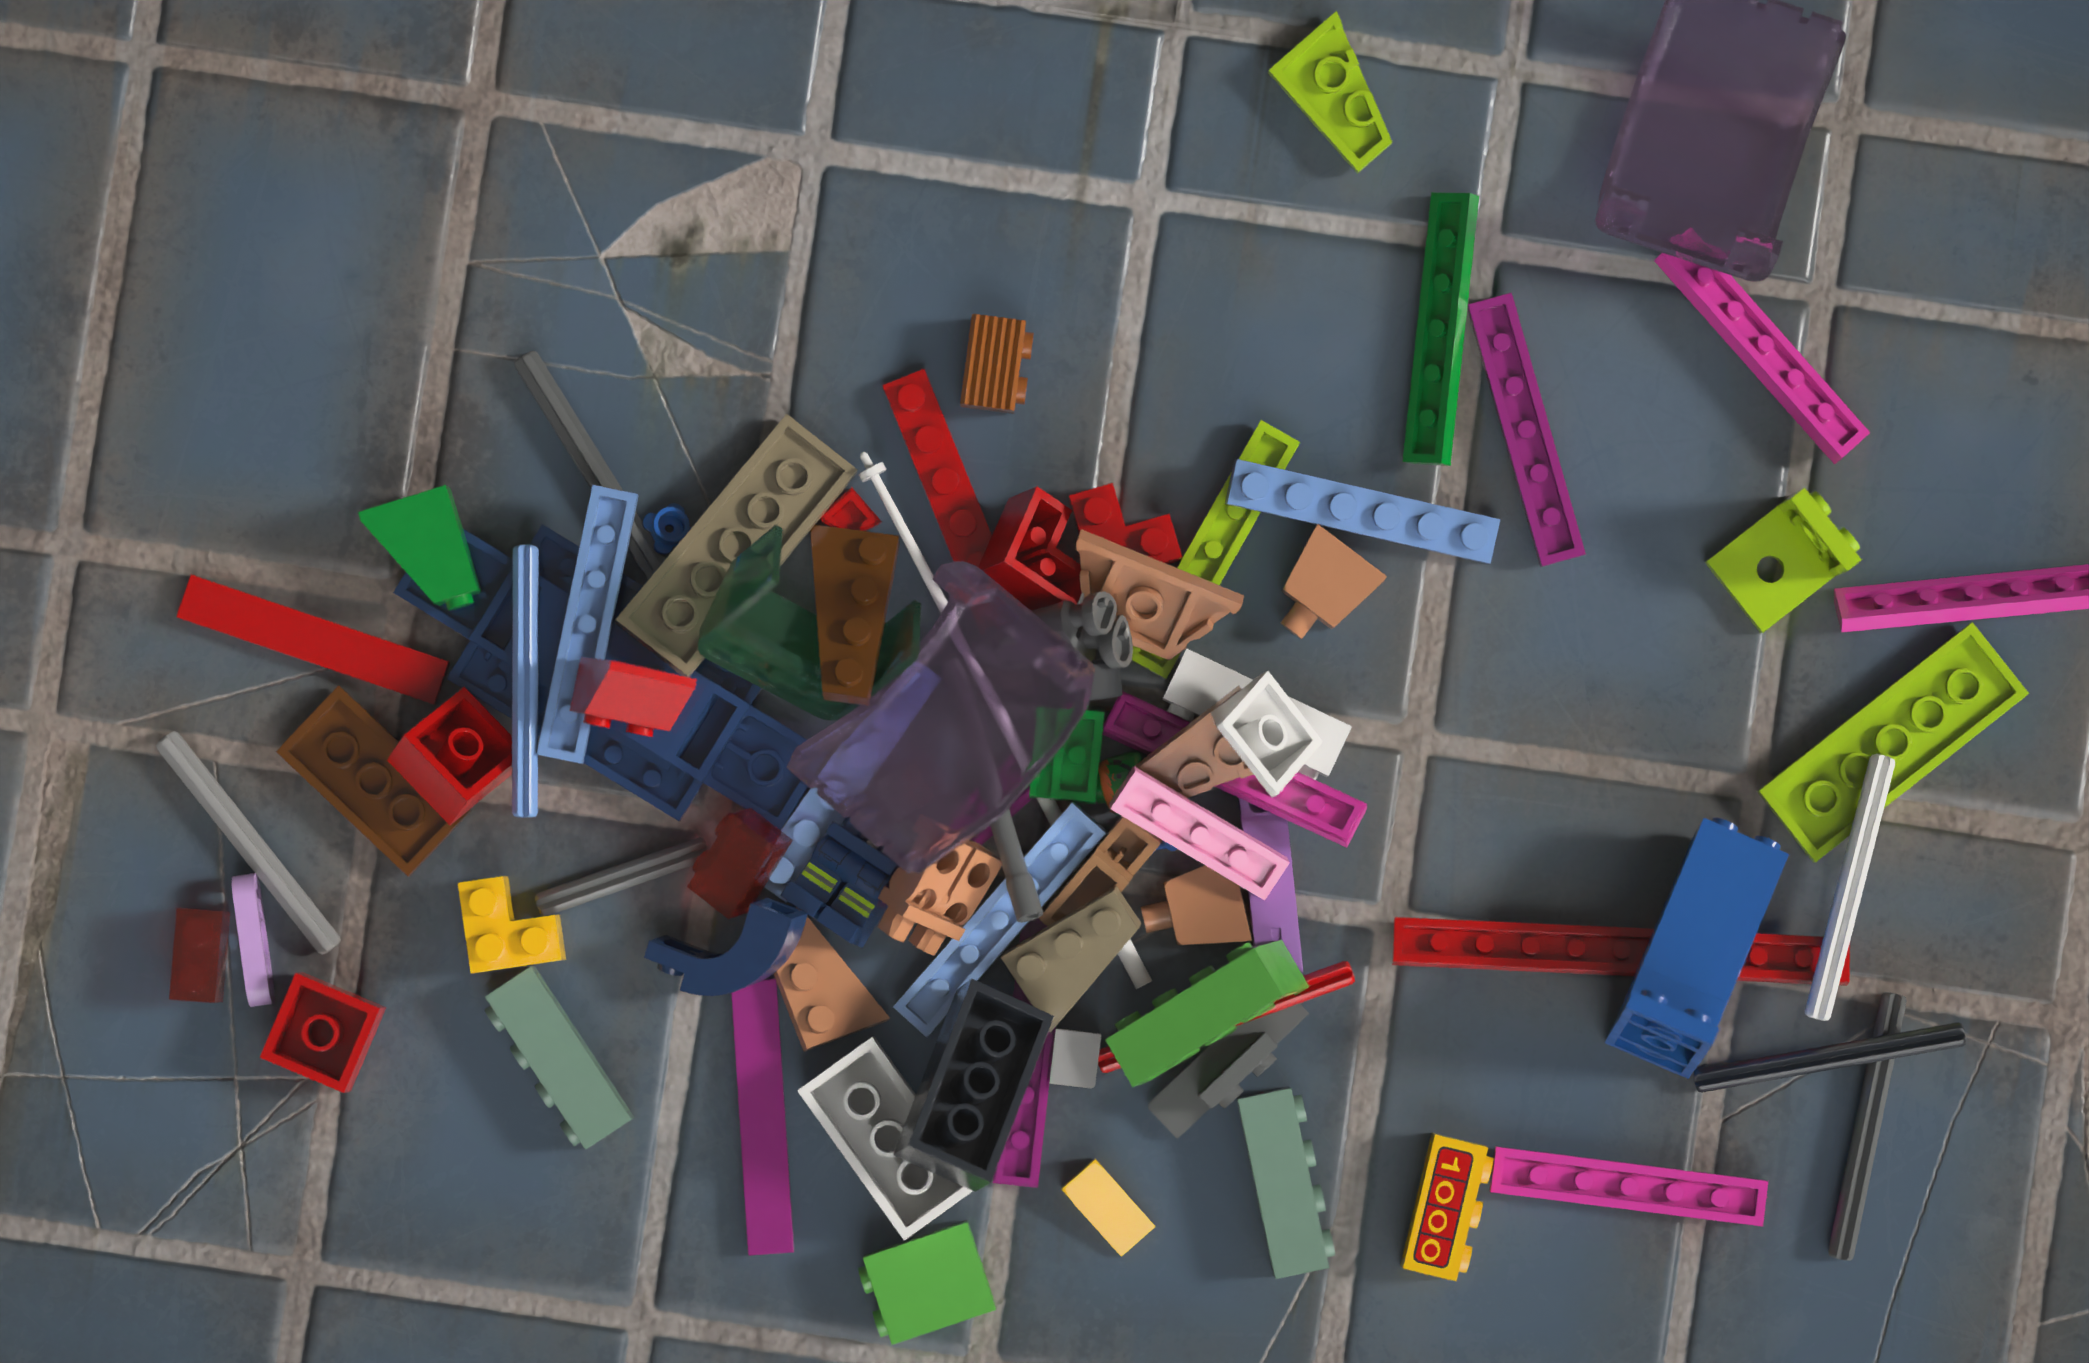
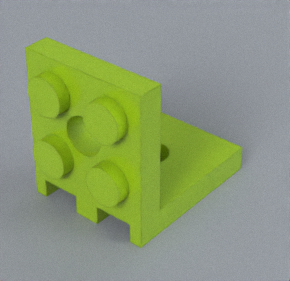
M1803 488L1790 495L1705 562L1760 633H1764L1832 578L1849 571L1862 560L1856 553L1860 549V545L1845 527H1842L1840 530L1836 528L1828 517L1832 512L1831 508L1816 491L1810 494L1806 488ZM1773 557L1780 563L1782 573L1776 582L1768 583L1759 577L1757 565L1762 558Z

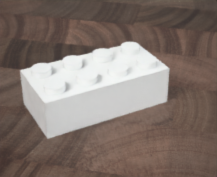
M874 1036L797 1090L903 1240H906L972 1192V1190L893 1155L916 1094Z

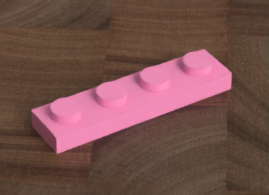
M1135 766L1109 803L1111 810L1263 900L1267 898L1290 863L1286 856Z

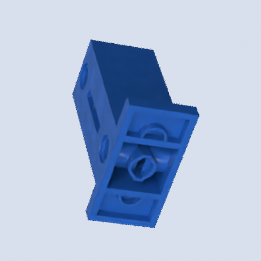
M1716 817L1712 821L1703 818L1690 841L1622 1006L1604 1042L1687 1079L1690 1078L1715 1041L1720 1029L1718 1027L1789 856L1788 853L1780 850L1781 846L1774 840L1763 836H1755L1754 839L1737 832L1738 827L1735 824Z

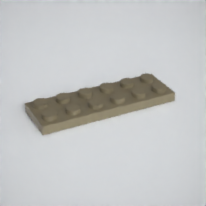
M786 414L616 618L615 624L681 676L690 677L855 477L858 469Z

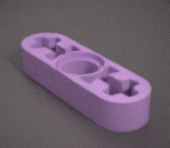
M256 873L233 876L232 895L247 1000L250 1007L274 1004V982L259 879Z

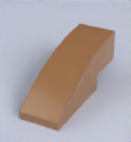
M1121 816L1045 909L1039 920L1049 926L1115 886L1122 892L1163 840Z

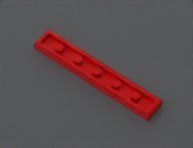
M192 574L190 575L176 616L177 618L436 705L450 664L449 661Z

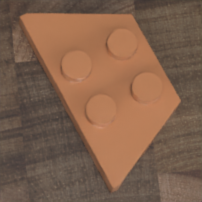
M1082 529L1079 532L1076 548L1080 555L1081 592L1084 594V598L1088 594L1103 591L1112 595L1117 604L1116 616L1123 615L1126 617L1132 636V645L1171 660L1185 650L1186 645L1190 641L1200 639L1213 629L1214 623L1230 612L1234 615L1243 604L1244 595Z

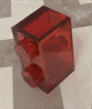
M752 808L729 813L719 822L715 829L717 838L710 850L704 851L695 861L692 868L695 874L687 886L727 919L748 913L750 904L757 900L793 841Z
M177 908L169 1000L207 1003L223 1002L230 911Z

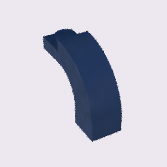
M765 898L750 904L741 936L736 944L726 953L707 951L671 936L664 935L649 940L644 958L658 963L657 968L664 973L675 976H683L684 974L680 991L700 996H717L736 992L763 981L782 967L794 952L800 940L808 913L770 898Z

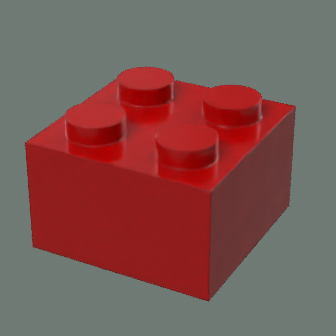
M463 687L403 735L387 761L451 825L512 774V735Z
M304 972L295 973L259 1058L342 1093L350 1092L387 1007Z

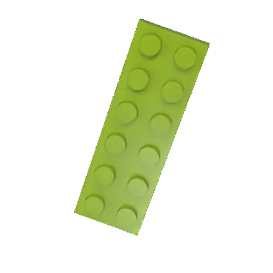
M1971 622L1757 792L1811 861L1816 863L1850 836L1869 758L1872 755L1881 754L1895 760L1885 808L2026 697L2029 692L1974 623Z

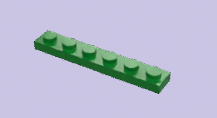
M1431 192L1403 462L1410 464L1451 466L1479 196L1472 193Z

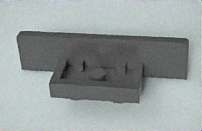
M1299 1003L1236 1026L1237 1029L1234 1032L1210 1044L1148 1103V1109L1178 1139L1210 1108L1213 1109L1218 1103L1224 1109L1244 1091L1239 1083L1249 1073L1253 1072L1256 1077H1259L1277 1059L1272 1054L1278 1047L1277 1044L1309 1013Z

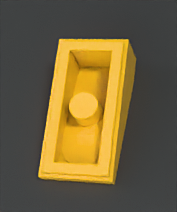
M1096 1158L1061 1188L1121 1257L1155 1228V1225Z

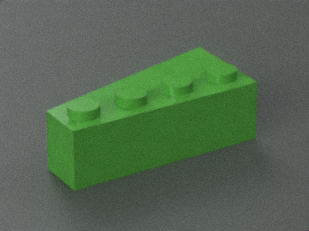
M1278 940L1255 948L1248 942L1227 954L1226 957L1229 963L1219 970L1215 971L1211 965L1189 978L1192 984L1190 988L1180 994L1174 988L1154 999L1152 1004L1155 1009L1141 1017L1139 1011H1136L1117 1022L1115 1027L1118 1032L1105 1040L1132 1087L1149 1082L1200 1051L1199 1047L1202 1045L1208 1046L1234 1032L1237 1029L1236 1025L1238 1023H1246L1276 1007L1273 1003L1274 1001L1293 994L1297 995L1307 989L1309 985L1284 942Z

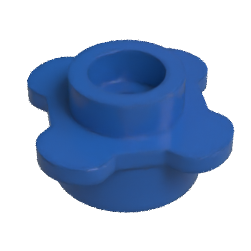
M669 504L657 514L648 513L643 519V528L651 533L655 541L653 545L654 550L659 554H669L672 548L677 546L691 529L689 519L684 513L683 507L679 504ZM665 526H672L673 532H666Z

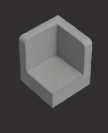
M1056 1028L1049 1084L1094 1088L1101 1033Z

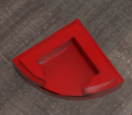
M852 487L836 500L820 518L829 527L859 531L871 530L882 523Z

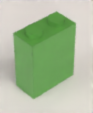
M968 1220L865 1254L863 1256L865 1266L858 1268L865 1293L874 1292L880 1308L872 1311L880 1337L889 1335L892 1345L994 1311L997 1307Z

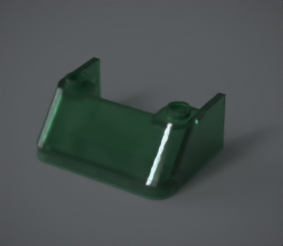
M775 524L731 562L699 629L698 651L707 660L820 719L830 721L843 719L861 705L829 701L823 698L817 615L771 591L779 584L783 528ZM913 600L888 622H885L871 697L919 659L921 603Z

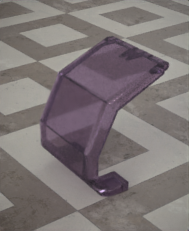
M1665 0L1636 77L1597 201L1595 217L1597 227L1607 235L1747 281L1757 282L1768 278L1782 248L1783 241L1776 239L1799 163L1846 41V34L1841 30L1843 21L1812 11L1809 18L1801 16L1804 8L1780 0H1767L1766 4L1760 3L1758 0Z
M964 561L940 565L932 580L950 594L947 605L929 633L873 695L869 706L860 705L796 747L787 765V769L810 789L818 788L817 795L843 818L850 816V824L877 847L883 845V852L906 873H922L1000 819L1065 745L1090 703L1095 674L1094 665L984 571Z

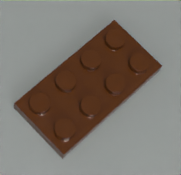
M338 685L276 752L403 873L410 877L472 810L469 809L459 819L449 825L387 761L399 741L348 692Z

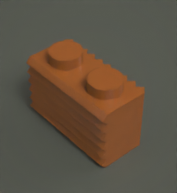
M972 314L960 407L1014 414L1016 404L1025 405L1028 378L1019 377L1021 360H1031L1034 333L1025 332V320Z

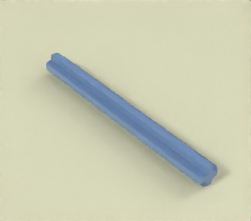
M517 545L513 548L512 814L518 818L535 817L538 813L539 550L534 545Z

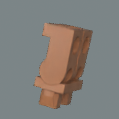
M919 817L911 832L918 837L905 863L892 875L889 888L884 886L878 897L888 905L878 928L891 938L904 942L916 922L918 924L908 941L920 950L935 956L946 936L957 941L961 939L966 930L962 925L967 923L1001 869L1002 863L1000 858L981 844Z

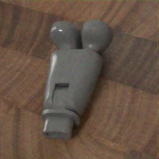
M1104 591L1088 594L1083 599V602L1078 605L1065 600L1020 614L1002 623L988 627L985 634L972 637V648L984 666L997 664L1001 669H1008L1011 666L1015 669L1086 664L1094 659L1095 648L1099 649L1101 658L1107 666L1118 669L1127 667L1132 660L1133 654L1132 636L1127 619L1123 615L1116 616V601L1111 594Z

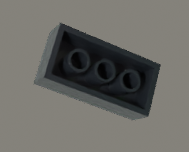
M974 979L959 987L955 992L893 1155L975 1192L990 1184L1054 1016Z

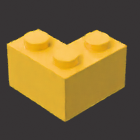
M508 876L458 883L471 974L566 960L560 915L515 921Z

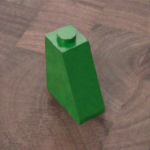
M443 485L358 512L360 521L434 604L438 606L446 604L448 611L473 604L472 595L482 593L454 498L448 486Z

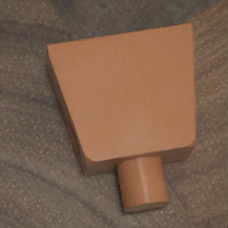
M1318 524L1311 533L1282 589V592L1296 603L1280 624L1300 639H1303L1317 619L1330 629H1333L1383 583L1387 576Z
M1206 865L1164 882L1163 887L1167 901L1141 907L1146 933L1173 927L1177 945L1252 940L1239 885Z

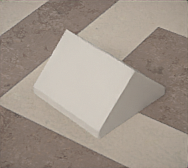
M1269 671L1259 675L1211 712L1216 727L1271 797L1281 792L1323 743Z

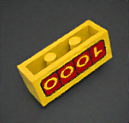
M1436 1133L1431 1134L1400 1263L1403 1269L1452 1281H1457L1459 1272H1467L1472 1246L1465 1245L1469 1227L1477 1229L1483 1207V1202L1477 1201L1476 1197L1480 1183L1488 1184L1494 1160L1493 1157L1487 1156V1146Z

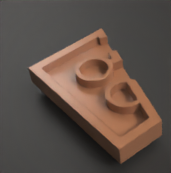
M1238 685L1136 764L1135 767L1187 798L1212 790V787L1239 777L1242 779L1253 775L1252 771L1216 727L1211 715L1212 711L1242 688Z
M807 917L802 935L794 952L782 967L773 973L803 1052L890 1019Z

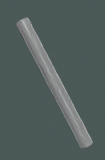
M177 731L165 735L156 745L163 758L316 951L321 955L331 951L341 941L338 933Z

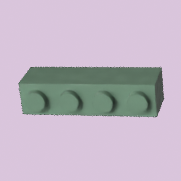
M530 966L485 996L490 1006L484 1009L488 1018L499 1032L506 1029L515 1042L514 1045L509 1047L513 1056L524 1070L528 1067L532 1068L540 1080L539 1083L534 1085L538 1094L549 1108L556 1104L565 1118L560 1123V1126L573 1146L581 1142L586 1150L635 1118L535 966Z
M1285 1087L1237 1097V1105L1274 1278L1280 1279L1329 1268L1327 1257L1335 1256V1250L1330 1229L1321 1230L1318 1212L1326 1211L1321 1185L1312 1186L1308 1168L1316 1166V1160L1311 1139L1302 1141L1299 1123L1307 1121L1302 1095L1293 1096L1292 1088Z

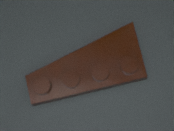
M814 525L810 532L823 698L829 701L869 706L900 548V538L898 535Z

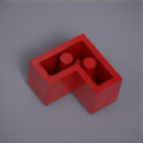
M1113 483L1069 495V502L1078 533L1082 529L1165 564L1182 560L1181 550L1170 513L1125 526Z
M1038 486L1010 497L976 574L1031 611L1065 600L1077 605L1082 595L1080 584L1081 565L1056 548L1072 510Z

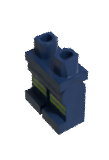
M856 806L841 825L832 821L825 832L827 835L818 843L807 865L795 882L790 881L780 896L800 910L808 913L812 918L817 919L818 922L848 942L863 948L888 907L878 897L884 886L889 888L892 875L905 863L914 843L890 828L879 847H874L867 841L880 821Z

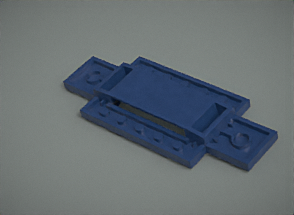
M543 524L529 544L536 546L539 550V736L542 731L580 548ZM463 529L482 589V593L472 595L473 604L448 611L446 604L440 606L434 604L406 572L393 593L470 640L447 679L461 688L465 687L472 695L512 719L513 559ZM622 574L605 660L680 675L615 624L616 618L643 587V585ZM723 635L690 675L689 678L697 679L695 689L670 731L654 729L653 737L625 732L627 723L612 720L610 728L591 725L583 763L679 822L703 784H706L769 824L782 830L829 753L752 706L775 666Z

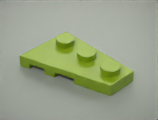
M1337 11L1268 70L1269 75L1357 174L1392 144L1391 137L1374 97L1369 91Z

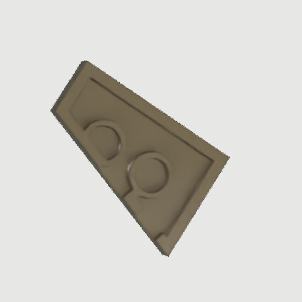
M1115 886L1003 953L1001 959L1032 1006L1054 1016L1049 1029L1051 1033L1136 933L1142 923L1118 887Z

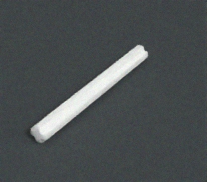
M1874 754L1869 758L1805 1009V1014L1808 1017L1822 1021L1829 1020L1831 1017L1895 767V760L1881 754Z

